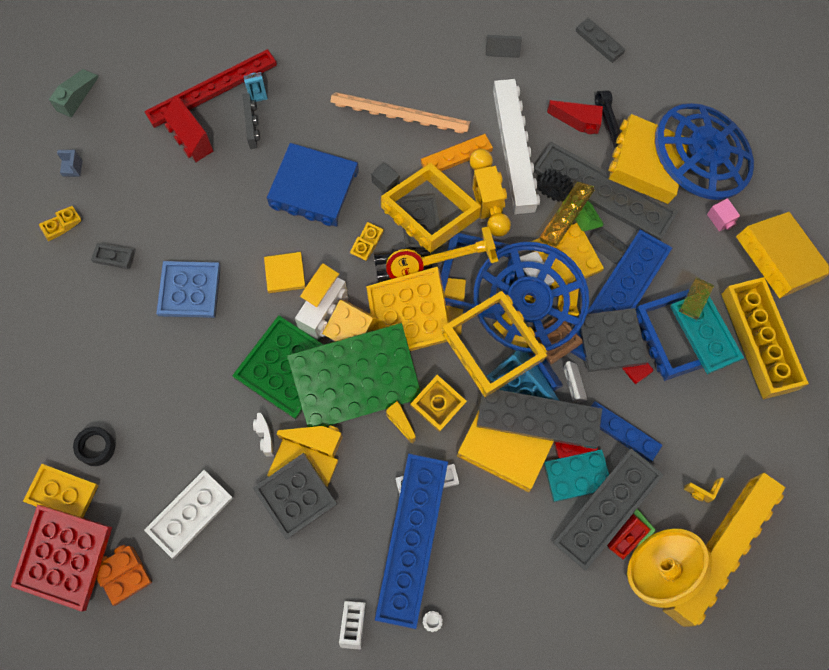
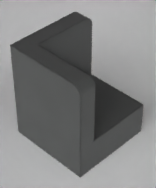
M382 163L371 174L372 183L384 193L400 184V175L386 163Z

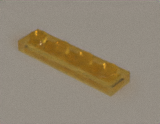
M581 182L575 184L540 235L541 242L555 247L558 246L595 191L592 185Z

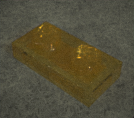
M696 277L679 312L697 320L714 285Z

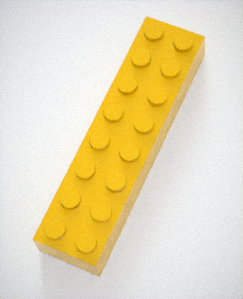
M762 473L748 481L706 544L712 559L711 574L706 585L691 600L678 606L664 608L663 612L683 627L700 625L706 617L705 611L708 607L711 608L717 601L718 597L716 594L728 584L729 579L727 577L739 567L740 562L738 560L750 550L751 545L749 543L761 533L762 528L760 526L764 521L766 522L773 514L771 509L774 505H778L784 497L782 493L786 487L766 473Z

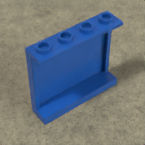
M290 143L268 193V204L274 210L287 211L293 216L300 215L310 221L317 220L324 225L337 227V219L353 178L357 177L359 172L358 163Z

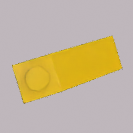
M317 426L277 431V436L282 440L291 441L332 458L335 457L343 438L339 432L340 430L333 426L328 428Z

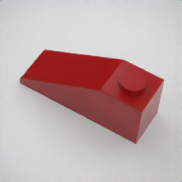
M550 100L547 113L579 132L598 134L602 122L603 106Z

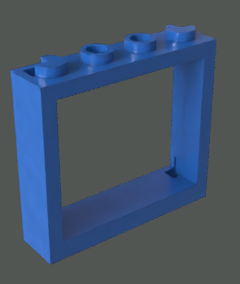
M458 233L450 239L447 251L457 249V246L465 247L476 244V242L483 241V238ZM494 241L495 251L510 245ZM511 254L504 255L509 257L507 267L513 265ZM454 258L444 261L441 273L444 294ZM512 271L504 278V283L509 285L510 281H514L516 272ZM445 298L447 306L463 309L464 313L474 308V304ZM494 314L483 315V317L497 320Z
M701 285L636 308L642 339L647 342L649 354L652 359H655L657 372H660L664 381L701 369L703 366L699 360L672 368L647 312L703 292Z

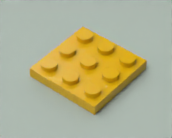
M578 223L531 241L547 244L565 253L576 263L584 278L604 270L585 232L580 229ZM531 250L532 252H538L545 263L549 254ZM556 258L551 269L557 272L565 283L576 282L577 280L570 269ZM554 280L550 287L553 290L559 288V285Z

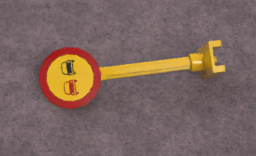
M489 226L482 228L483 241L426 257H421L417 252L410 249H401L393 252L386 262L387 274L391 279L423 271L425 265L476 252H487L491 263L498 262Z

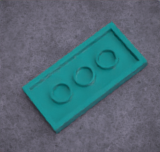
M707 290L673 303L670 306L707 375L744 359Z

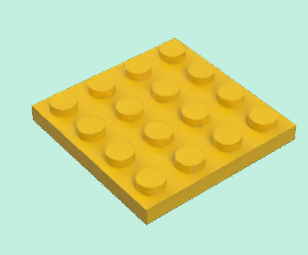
M438 267L366 286L370 313L379 318L373 330L402 323L409 351L447 342L441 330L444 325L449 323L440 269Z

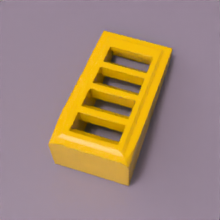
M396 401L386 410V416L413 444L416 441L415 433L400 404Z

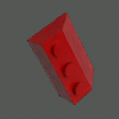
M178 95L174 96L163 115L166 121L164 125L169 133L173 132L175 134L173 137L177 144L184 146L183 151L188 158L192 157L195 162H198L214 151L204 129Z

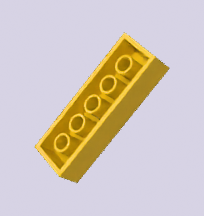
M765 277L728 286L721 295L762 399L798 391L809 383Z

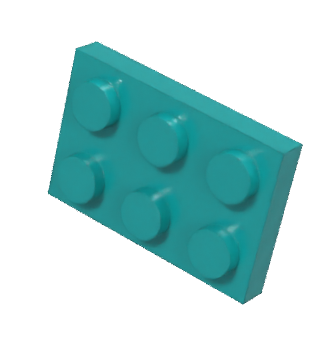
M602 450L543 463L553 502L594 494L609 475Z

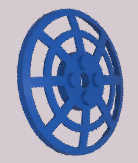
M690 103L672 108L660 120L655 133L656 151L666 172L682 188L702 198L722 200L737 195L749 184L754 170L752 150L743 132L726 115L711 107ZM681 109L700 110L701 114H692L684 117L677 113V111ZM708 113H710V114H712V115L718 117L719 119H717V118H715V117H713V116H710ZM672 116L680 121L675 131V137H664L665 125L668 119ZM703 119L705 126L697 127L691 120ZM711 121L718 123L724 129L720 132L712 127ZM685 125L693 131L689 138L681 137ZM730 134L737 147L731 146L726 136ZM740 141L742 142L745 151L742 150V146H741V144H740ZM665 144L676 145L677 151L684 161V164L679 169L674 166L669 158ZM682 144L688 145L692 154L691 158L687 156ZM730 153L738 155L736 166L729 160ZM743 157L748 159V174L744 181L738 173L743 163ZM699 162L709 167V172L702 170L695 164ZM724 163L730 171L725 174H717V167ZM691 169L698 175L709 179V189L694 184L683 174ZM734 177L738 184V187L728 191H716L717 181Z
M537 242L514 243L496 251L498 259L510 253L513 265L508 266L495 277L487 272L493 263L490 262L489 258L485 261L475 280L473 290L474 307L479 305L480 283L484 278L492 284L490 298L496 294L497 288L501 289L511 298L515 310L521 312L524 322H533L537 331L534 332L535 338H540L546 351L556 349L570 341L583 325L589 308L588 286L576 263L557 248ZM534 250L549 254L544 264L521 262L518 251ZM556 258L570 269L577 280L576 282L566 285L561 276L551 269ZM523 268H534L541 271L537 278L525 277ZM515 271L518 280L511 286L501 281L507 274ZM547 274L558 283L559 288L550 289L544 282ZM580 288L582 306L580 316L577 318L568 314L570 306L569 292ZM563 295L564 301L562 312L552 308L553 298ZM525 296H533L535 302L532 304L527 303ZM495 304L477 315L482 326L496 341L516 351L534 353L531 348L511 344L515 335L523 336L514 323L510 326L501 317L499 312L505 310L500 304ZM494 314L497 321L508 330L505 339H502L491 330L483 315ZM547 314L558 318L552 326L544 329L541 320ZM564 321L575 325L563 339L551 344L547 335L555 331Z

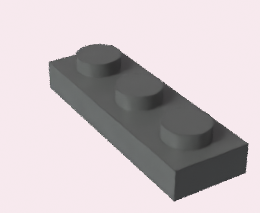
M589 18L576 28V32L610 62L613 63L624 54L625 48Z
M246 93L242 94L247 141L250 149L257 148V141H260L258 130H255V126H258L257 117L253 115V111H256L255 101L251 100L250 94Z

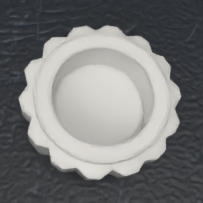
M429 611L423 617L422 623L427 631L434 632L441 628L443 619L438 612Z

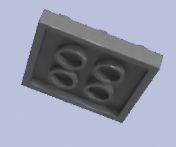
M635 308L587 314L580 328V334L588 372L647 364Z
M305 453L296 457L253 488L285 539H289L338 504Z

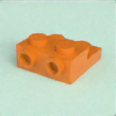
M119 546L114 550V555L109 558L104 556L96 579L100 587L104 588L113 606L118 605L152 583L132 546Z

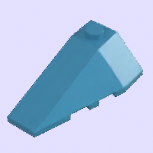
M514 351L490 372L487 377L494 382L531 359V357L526 352ZM537 365L499 389L560 401Z

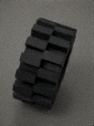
M548 169L542 175L537 187L539 191H543V195H547V198L551 197L553 201L563 202L572 191L573 182H570V178H566L567 175H562V172L559 171L557 173L556 170L551 171V169Z

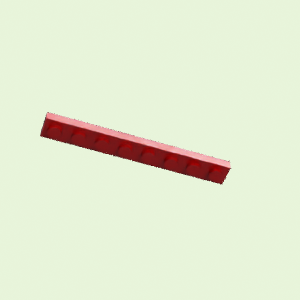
M267 49L177 95L188 110H191L244 83L245 75L258 72L263 73L277 66V63ZM174 96L144 111L153 128L166 122L163 115Z

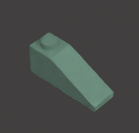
M82 69L61 83L51 95L49 101L57 112L72 118L99 78L98 75Z

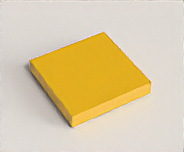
M301 252L264 257L268 293L306 288Z

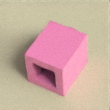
M728 198L712 206L707 214L719 232L724 229L729 230L733 228L740 217Z

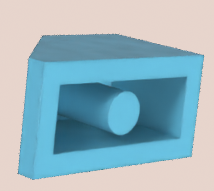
M261 72L245 75L244 81L251 100L255 102L267 100Z

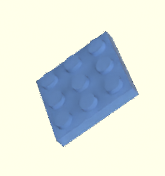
M163 261L156 314L163 317L215 318L220 264L215 262Z

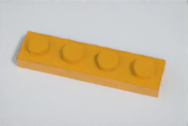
M486 134L424 157L421 159V164L425 167L432 163L442 172L469 161L471 154L475 150L485 149L488 152H492L493 147Z

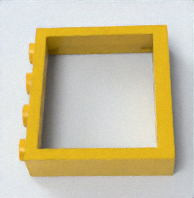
M429 163L381 196V208L384 210V213L389 214L397 225H401L410 237H414L420 246L426 248L430 253L480 218L481 206L432 163ZM425 181L430 182L464 212L433 235L426 231L396 203L397 200Z
M503 291L444 325L441 330L442 335L484 397H487L543 362L547 357L546 348L542 343H538L533 329L526 326L523 315L520 311L515 310L511 298L505 295ZM499 302L536 356L490 384L454 329Z

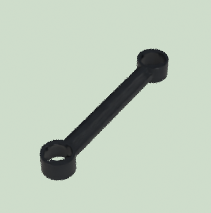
M609 90L597 91L595 94V105L603 106L602 113L614 148L618 146L616 140L620 130L611 107L613 101L612 93Z

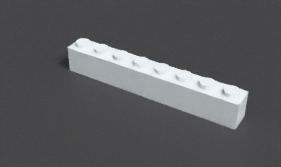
M515 79L494 81L493 95L514 214L536 212L537 205H540L539 194H536L537 181L532 175L534 173V164L530 162L529 158L531 157L530 146L527 147L528 132L524 131L525 116L521 114L523 105L522 101H519L518 98L520 96V88L516 86Z

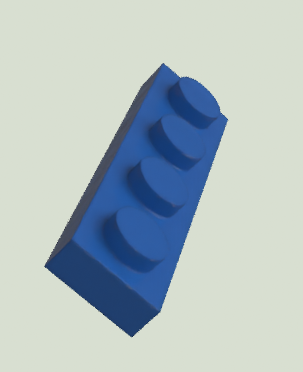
M596 401L593 402L591 407L602 408L600 430L627 448L633 449L651 463L662 447V444Z

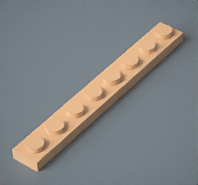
M338 92L331 95L330 102L335 103L338 107L350 106L353 110H368L370 114L374 115L382 113L386 114L388 118H403V121L413 122L414 120L424 126L432 124L442 130H447V128L454 129L456 133L468 132L471 121Z

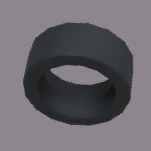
M92 426L78 433L74 439L73 451L77 459L89 466H100L108 462L113 456L115 441L106 430ZM94 435L103 437L106 445L102 454L95 458L87 457L83 452L87 439Z

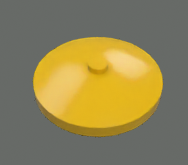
M667 529L649 536L633 552L627 569L628 582L639 599L648 605L660 608L681 605L694 598L706 585L712 569L711 554L702 539L690 531Z

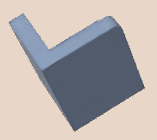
M57 150V154L62 160L60 174L63 177H80L82 159L75 150Z

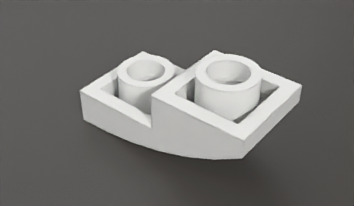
M257 413V419L253 421V429L259 437H264L260 441V449L266 456H274V443L270 428L263 415Z

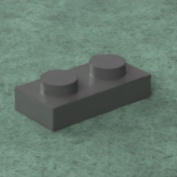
M97 243L91 260L93 263L129 269L134 251Z

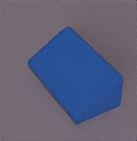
M546 358L537 365L553 391L563 386Z

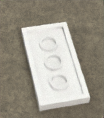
M203 470L144 531L172 559H175L225 508L233 497Z

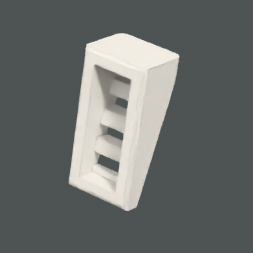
M344 602L339 639L341 648L361 649L366 603ZM348 610H360V614L348 613ZM348 619H359V623H358V622H347V620H348ZM358 628V631H346V629ZM346 637H355V638H357V639H356V640H348V639H346Z

